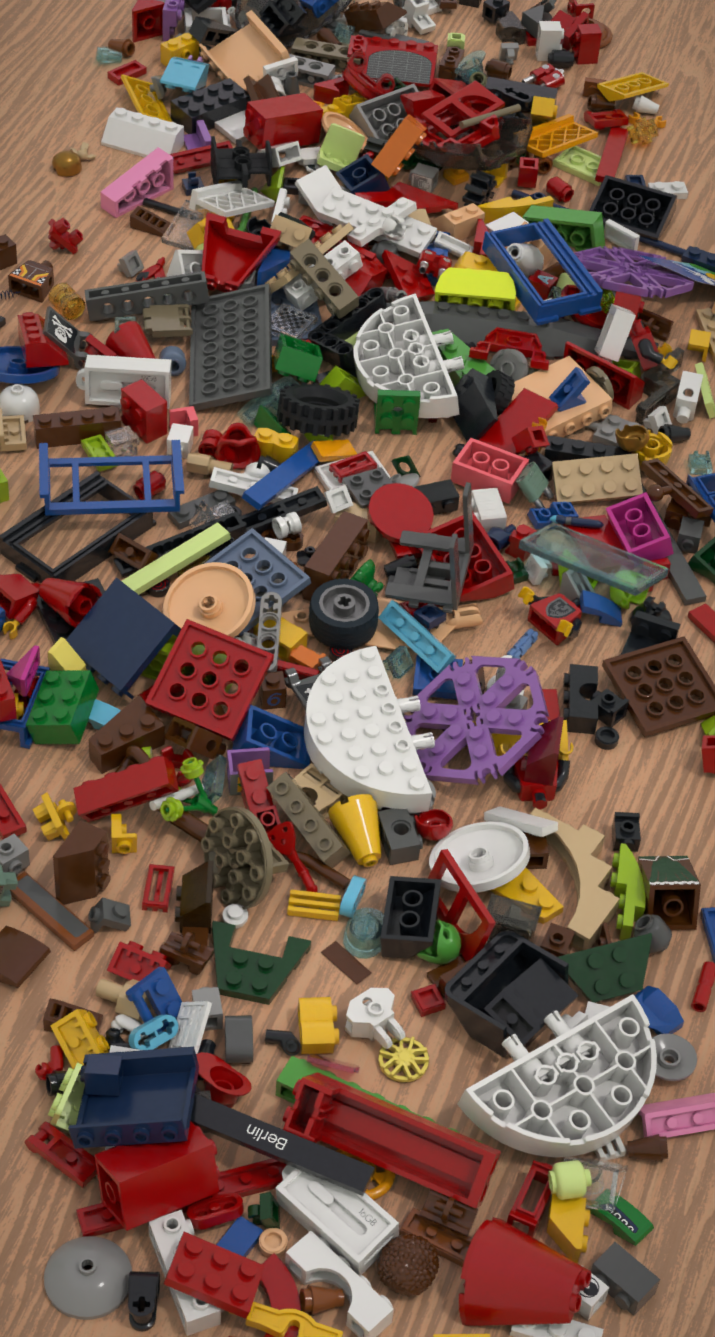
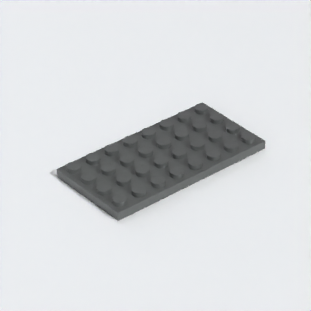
M269 283L209 296L210 302L202 305H191V328L193 329V334L191 335L189 407L194 406L195 411L204 410L206 408L272 395L271 288Z

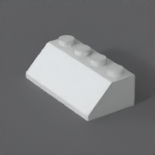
M116 107L108 117L101 145L146 157L158 147L168 154L179 152L184 145V126Z

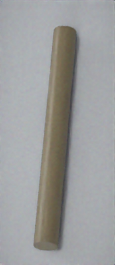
M516 104L460 121L459 126L461 129L480 124V121L493 114L498 118L521 111V106Z

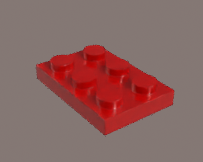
M183 1232L163 1284L246 1319L250 1313L265 1265Z

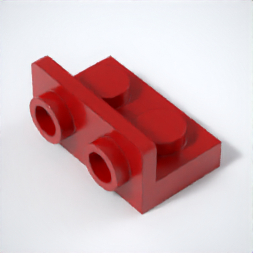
M120 941L107 971L128 981L132 979L140 981L159 966L170 970L172 965L166 961L167 956L153 950L149 954L142 951L144 947L136 942L129 941L128 944Z

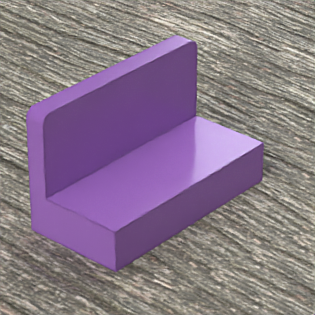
M204 120L196 121V133L184 135V144L187 150L211 145V136Z

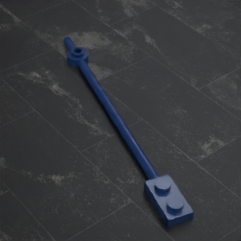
M515 189L511 194L512 197L518 199L531 196L533 200L546 197L541 192L529 195ZM553 203V207L569 209ZM643 236L639 238V242L682 256L681 262L696 264L715 273L714 253L706 252L698 247L689 246L685 250L660 240L657 241Z

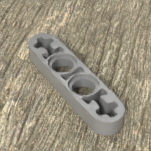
M275 592L264 594L260 603L257 648L274 654V659L267 673L276 672L278 668L282 600L280 595ZM270 601H274L273 612H269L268 604ZM267 620H274L276 622V625L272 628H267L263 624ZM265 640H272L275 645L271 648H264L262 643Z

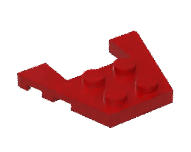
M496 327L486 335L484 341H479L476 347H471L469 351L470 358L487 360L490 351L497 353L502 349H516L523 353L525 358H531L530 368L547 371L549 369V360H546V353L542 351V344L538 335L534 333Z

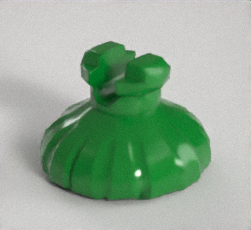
M371 559L367 560L351 578L371 588L376 597L377 593L384 588L382 582H377L374 579L375 564Z

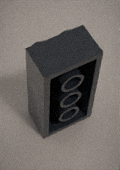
M224 79L221 82L171 100V119L176 124L184 126V131L188 134L196 133V121L204 120L207 129L211 130L215 128L216 121L246 110L247 102L251 101L249 93L232 79Z

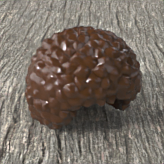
M401 1234L391 1239L390 1242L382 1247L380 1256L377 1259V1273L380 1276V1281L397 1294L400 1293L407 1297L420 1295L432 1285V1281L438 1273L439 1258L437 1257L438 1253L435 1251V1247L422 1236Z

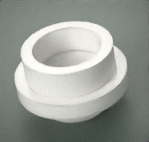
M240 904L228 905L223 910V921L236 925V929L241 928L248 920V911L243 909L242 907L244 906Z

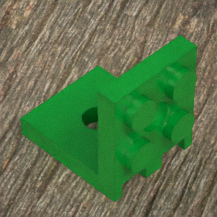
M378 390L377 404L373 401L375 434H379V429H391V434H400V430H412V435H417L420 391ZM395 407L402 408L401 411H394L393 409Z

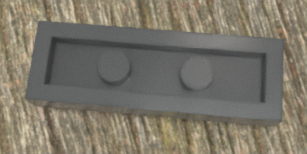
M217 490L180 505V512H168V518L180 530L219 514L224 506H236V500L227 491Z

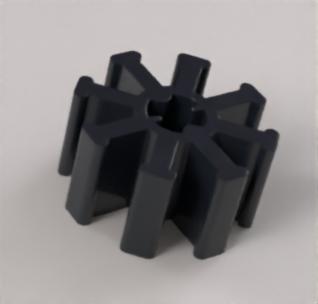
M476 170V173L473 172L470 175L471 183H466L464 188L468 191L462 198V201L465 202L464 206L472 203L477 206L489 202V198L493 199L495 193L492 190L497 185V181L494 180L495 176Z

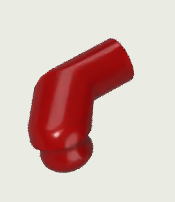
M60 1045L50 1048V1061L48 1063L42 1062V1065L38 1064L36 1066L35 1074L40 1080L46 1081V1074H51L53 1070H63L64 1051Z

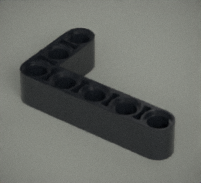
M379 287L371 288L359 296L358 307L341 319L334 314L308 333V339L311 343L320 346L324 361L343 370H351L355 367L353 346L345 340L360 330L365 321L370 317V314L375 313L381 308H387L384 290Z

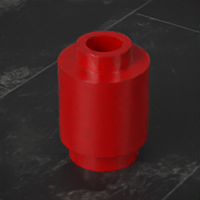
M558 176L549 179L546 184V191L560 202L566 203L574 195L572 186Z
M157 471L150 472L151 497L166 488L164 475ZM143 477L133 485V491L140 500L145 499Z

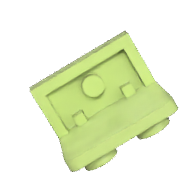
M332 123L317 154V164L320 167L326 165L328 169L336 172L356 161L365 141V136Z
M78 1062L74 1069L68 1068L59 1090L63 1091V1095L57 1093L48 1113V1116L52 1117L50 1124L70 1134L69 1125H76L85 1087V1083L80 1082V1075H78L82 1064Z

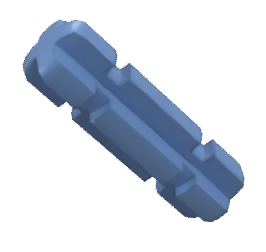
M528 629L514 644L513 648L507 652V655L520 659L538 639V632Z

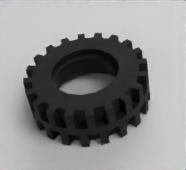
M301 382V385L292 383L291 386L286 385L284 389H280L277 421L282 422L284 427L289 426L290 430H299L303 434L312 433V436H317V434L324 435L325 437H330V435L341 436V433L348 435L350 431L354 432L357 427L360 399H357V395L351 394L348 390L343 391L340 387L334 388L328 384L318 385V383L307 384L306 382Z

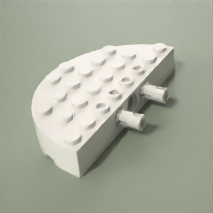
M416 294L391 302L392 306L386 309L381 308L371 315L360 328L353 348L358 382L365 394L377 404L378 390L420 391L418 418H449L459 415L458 396L448 373L464 369V362L462 356L443 360L438 349L440 346L454 343L451 331L432 334ZM395 407L393 410H394V411H401L402 408H400V407Z
M377 646L366 647L342 656L329 665L313 684L307 700L304 723V740L307 752L319 773H323L330 780V784L342 794L348 797L370 794L373 800L377 802V809L386 807L408 809L409 813L429 811L432 791L416 750L434 748V736L432 732L412 736L409 733L402 713L420 711L419 697L413 696L397 699Z
M633 994L572 1029L565 1023L557 1010L553 1014L550 1013L543 1021L556 1038L530 1053L516 1034H513L511 1037L509 1036L502 1042V1046L507 1050L514 1062L465 1089L457 1105L476 1126L489 1136L511 1148L528 1154L544 1157H572L595 1151L609 1144L630 1125L643 1107L651 1092L656 1074L657 1054L655 1040L652 1039L648 1028L650 1025L648 1018Z

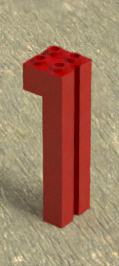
M317 1072L302 1077V1079L296 1082L292 1093L296 1100L294 1106L289 1105L284 1113L283 1122H285L283 1130L314 1143L323 1141L436 1192L455 1198L457 1201L475 1209L482 1205L490 1184V1178L494 1173L502 1151Z

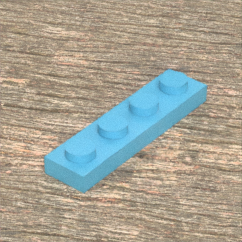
M391 600L378 617L437 673L440 674L456 658L447 647L396 601Z

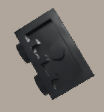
M637 610L634 615L630 635L621 655L677 639L681 624ZM648 666L653 671H659L655 666Z

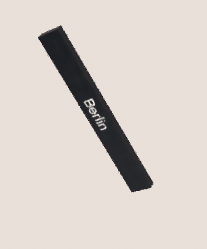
M195 1094L190 1121L195 1126L198 1125L202 1130L356 1194L364 1195L375 1173V1167Z

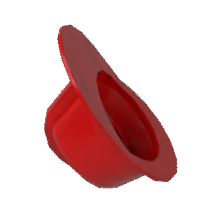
M201 1052L196 1054L199 1063L198 1074L204 1079L205 1094L209 1099L232 1108L239 1096H244L251 1091L252 1086L248 1078L233 1069L224 1060L211 1053Z

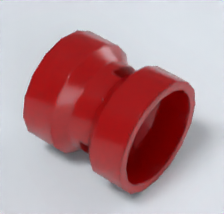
M215 429L206 430L198 447L199 453L211 455L215 459L216 446L222 433Z

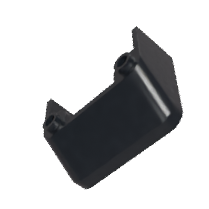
M513 931L498 933L445 986V999L468 1035L503 1058L507 1055V1050L502 1046V1042L507 1039V1027L486 1015L484 1008L504 988L540 958L568 984V963Z

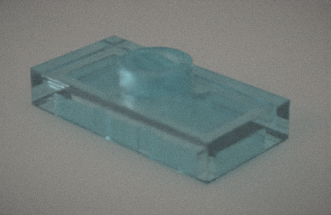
M218 755L206 766L202 779L204 791L208 799L212 801V804L223 793L227 758L222 755Z

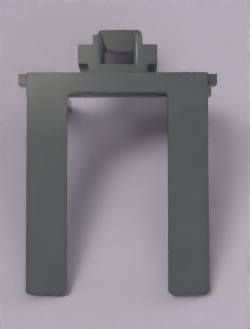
M466 482L463 492L465 538H458V534H452V537L434 533L427 534L403 530L400 537V545L423 548L419 568L397 567L395 576H389L385 597L407 600L411 608H418L419 602L442 605L443 612L452 613L453 610L458 609L474 547L471 483ZM433 550L449 552L450 563L431 561Z

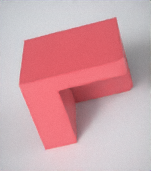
M194 406L169 410L170 429L172 423L193 426V436H198V417Z

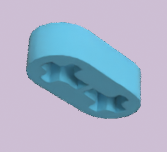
M356 875L352 877L343 896L339 915L353 918L364 894L367 879Z
M158 1015L131 1031L128 1040L130 1047L139 1050L155 1049L177 1034L178 1021L172 1015ZM163 1022L169 1023V1026L166 1028L167 1032L156 1031L163 1027ZM140 1034H150V1037L144 1040L145 1045L138 1044V1041L141 1039Z

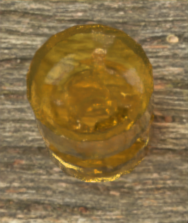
M59 283L51 289L48 296L49 301L64 318L73 320L83 313L85 301L69 284Z

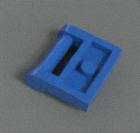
M159 966L126 991L128 1000L133 1001L144 1023L153 1018L142 997L144 992L157 1016L172 1015L177 1020L182 1000L165 967ZM163 1022V1027L156 1031L163 1032L169 1026V1023Z

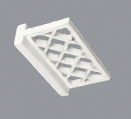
M234 180L192 189L189 208L193 210L205 208L220 216L231 217L274 207L275 201L248 188H242L241 181Z

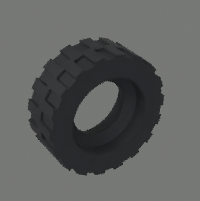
M492 370L486 376L492 378L498 417L512 400L515 391V381L512 377L499 370Z

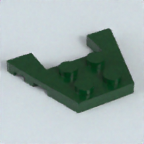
M213 921L212 935L216 982L219 993L223 996L270 1005L287 982L288 976L293 970H296L303 956L308 954L311 949V940L291 936L288 937L282 958L232 948L231 944L236 931V925Z

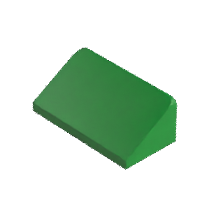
M263 405L259 406L254 425L257 428H269L277 433L291 434L281 422L277 421L278 418Z

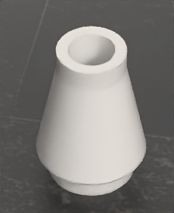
M637 95L632 109L636 110L635 112L656 115L660 105L643 95Z

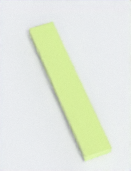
M217 522L125 578L122 582L140 595L230 540V533Z

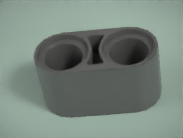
M252 1015L225 1016L226 1063H253Z

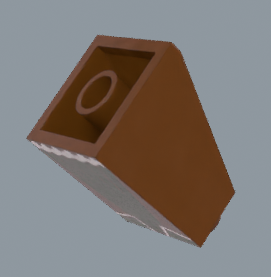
M638 856V865L642 873L646 896L644 915L660 916L670 930H697L701 884L688 856Z

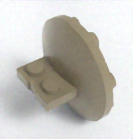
M239 806L226 807L210 818L205 837L201 840V847L204 851V863L214 861L213 888L226 887L220 894L221 901L225 905H231L232 903L244 906L242 907L243 909L257 906L266 897L273 874L286 872L289 866L288 861L273 847L258 818L246 808Z

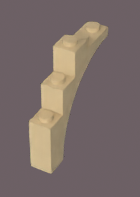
M535 808L530 815L558 822V831L546 835L547 843L567 865L575 884L577 909L567 929L576 931L572 947L579 951L590 949L600 936L602 924L607 923L608 925L616 915L620 899L611 892L603 890L609 882L612 866L603 860L597 859V856L602 851L605 835L584 824L577 830L571 825L552 817L549 813Z

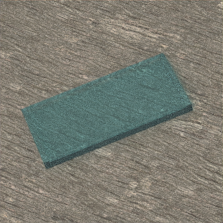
M554 522L521 539L519 543V549L634 596L667 577L669 570L667 567Z

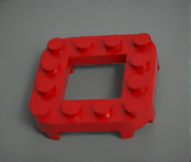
M464 100L463 104L476 114L480 113L471 107L470 100ZM452 107L436 116L448 127L456 122L467 120V118ZM495 114L470 128L474 132L457 141L451 137L446 140L436 135L439 132L436 128L425 120L422 121L417 117L415 118L427 128L424 132L427 134L426 137L417 146L433 156L445 160L448 164H453L457 159L468 156L472 152L500 138L498 117Z

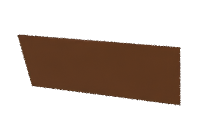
M337 941L321 952L356 984L372 973Z

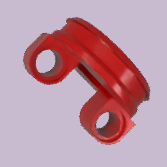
M362 51L353 52L347 60L346 69L342 71V77L346 82L368 100L392 92L395 87L394 77L391 74L385 73L375 82L362 71L367 64L366 54ZM357 56H361L364 59L360 65L355 64L353 61ZM385 79H389L392 82L389 87H384L381 83Z

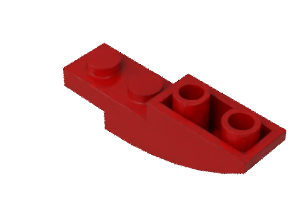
M262 759L237 764L236 768L242 787L241 795L244 806L258 818L266 833H268L276 825L281 824L277 807L273 804L271 793L266 788L268 782Z

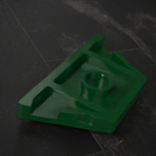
M649 933L559 956L558 958L569 964V979L575 986L579 987L588 1001L598 1002L643 990L652 934Z

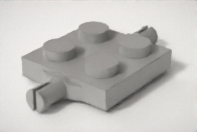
M610 414L603 422H592L589 426H585V428L596 431L593 434V442L620 447L616 441V428L622 431L626 424L629 426L640 424Z

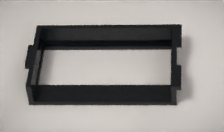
M98 471L79 482L80 502L87 501L97 493L109 501L136 500L103 478ZM73 487L53 499L51 503L73 502ZM44 505L0 535V554L16 565L15 569L32 582L39 581L42 583L47 578L76 581L112 556L108 551L118 533L131 540H135L155 526L156 521L153 519V512L128 513L131 516L52 569L20 546L65 516H45Z

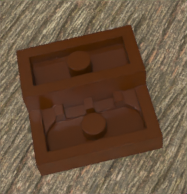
M5 926L0 931V982L19 988L51 952L50 948L20 930Z

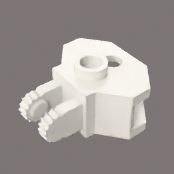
M369 988L352 999L346 1014L345 1031L351 1037L369 1038L371 1041L376 1039L386 1049L393 1045L391 1038L386 1033L387 1031L399 1041L405 1038V1031L394 1019L393 1006L395 995L388 988Z

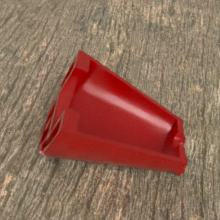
M207 212L201 270L205 271L207 288L211 291L219 290L224 293L238 290L279 243L282 232L263 226L260 232L261 236L229 228L226 217Z
M493 1217L492 1221L486 1220L480 1225L469 1245L460 1279H465L463 1284L465 1291L464 1293H459V1313L462 1325L571 1323L574 1313H577L581 1307L582 1298L579 1292L580 1290L584 1291V1288H587L591 1282V1270L579 1265L508 1222Z

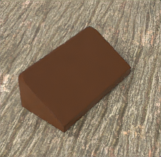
M118 533L108 551L138 570L152 563L159 556L121 533Z

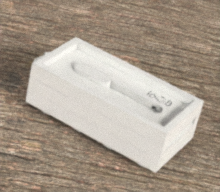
M87 355L85 368L77 372L76 384L78 388L85 390V404L121 406V388L142 379L167 401V409H169L171 401L172 360Z
M286 1165L283 1169V1181L275 1188L278 1204L306 1230L312 1231L317 1237H323L329 1243L331 1250L336 1255L343 1256L349 1262L351 1269L359 1276L378 1259L382 1247L390 1242L391 1239L399 1236V1222L366 1193L361 1196L289 1165Z

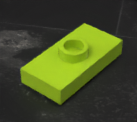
M101 434L81 440V446L88 457H116ZM95 466V467H96V469L98 470V472H101V471H104V470H107V469H110V468H114V467H117V466Z

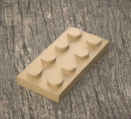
M638 453L555 461L551 464L556 502L577 504L627 499L643 493Z

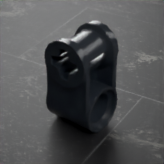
M130 1271L129 1320L132 1328L137 1331H147L155 1325L157 1299H159L160 1272Z

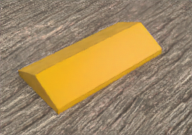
M644 72L597 84V88L609 102L634 97L669 86V83Z
M121 75V79L138 113L173 122L162 100L158 99L156 92L150 91V85L153 83Z

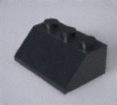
M390 876L380 937L382 957L408 959L433 945L441 879Z

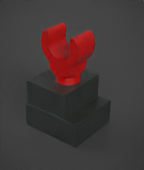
M369 136L364 147L363 156L368 154L374 160L384 147L385 141Z

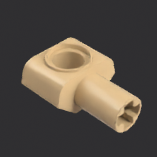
M195 452L188 454L186 466L189 472L210 475L214 467L233 471V463L214 460V457H211V455Z
M106 979L99 981L96 988L97 997L117 1003L116 1014H124L139 1022H143L133 1001H129L126 996V991L138 983V980L132 979L125 983V985ZM144 992L142 997L150 1009L152 1005Z

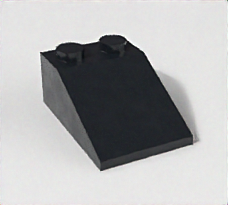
M472 368L467 374L462 376L460 382L454 387L458 396L459 415L453 416L467 442L470 438L479 440L498 421L492 378Z

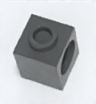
M683 516L677 539V545L681 551L697 553L704 521Z

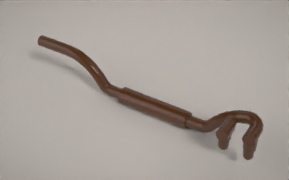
M135 745L129 746L126 750L125 758L115 772L126 770L128 766L148 762L150 757L140 747ZM184 811L182 817L176 821H168L199 842L205 837L208 824L187 811ZM296 851L305 867L316 872L339 888L346 889L350 883L349 878L307 853ZM282 854L288 863H292L286 855Z

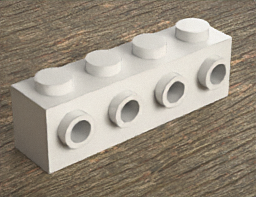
M345 240L324 255L344 280L363 266L359 252ZM298 274L283 286L287 300L301 312L318 300L311 285L305 284L301 274ZM325 278L319 279V281H321V282H324V281L327 280V279H325Z
M182 1210L148 1222L149 1237L165 1278L183 1232L195 1235L191 1220H185ZM169 1287L187 1336L221 1324V1312H224L223 1309Z

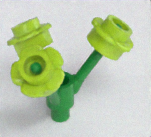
M196 757L188 758L183 761L180 771L186 779H194L199 793L192 799L186 798L182 801L191 804L189 806H183L180 800L173 797L166 798V801H163L160 807L161 815L166 821H176L182 817L184 811L207 812L212 816L218 811V807L213 805L212 801L208 799L199 779V776L204 772L202 767L204 762L202 760L197 761Z

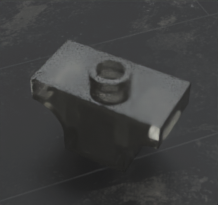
M513 11L506 12L505 17L497 19L495 34L502 43L514 42L522 45L525 44L527 28Z

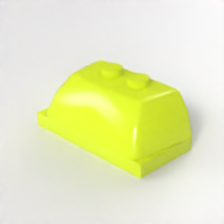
M450 267L441 274L436 284L435 301L515 311L516 290L514 281L507 272Z

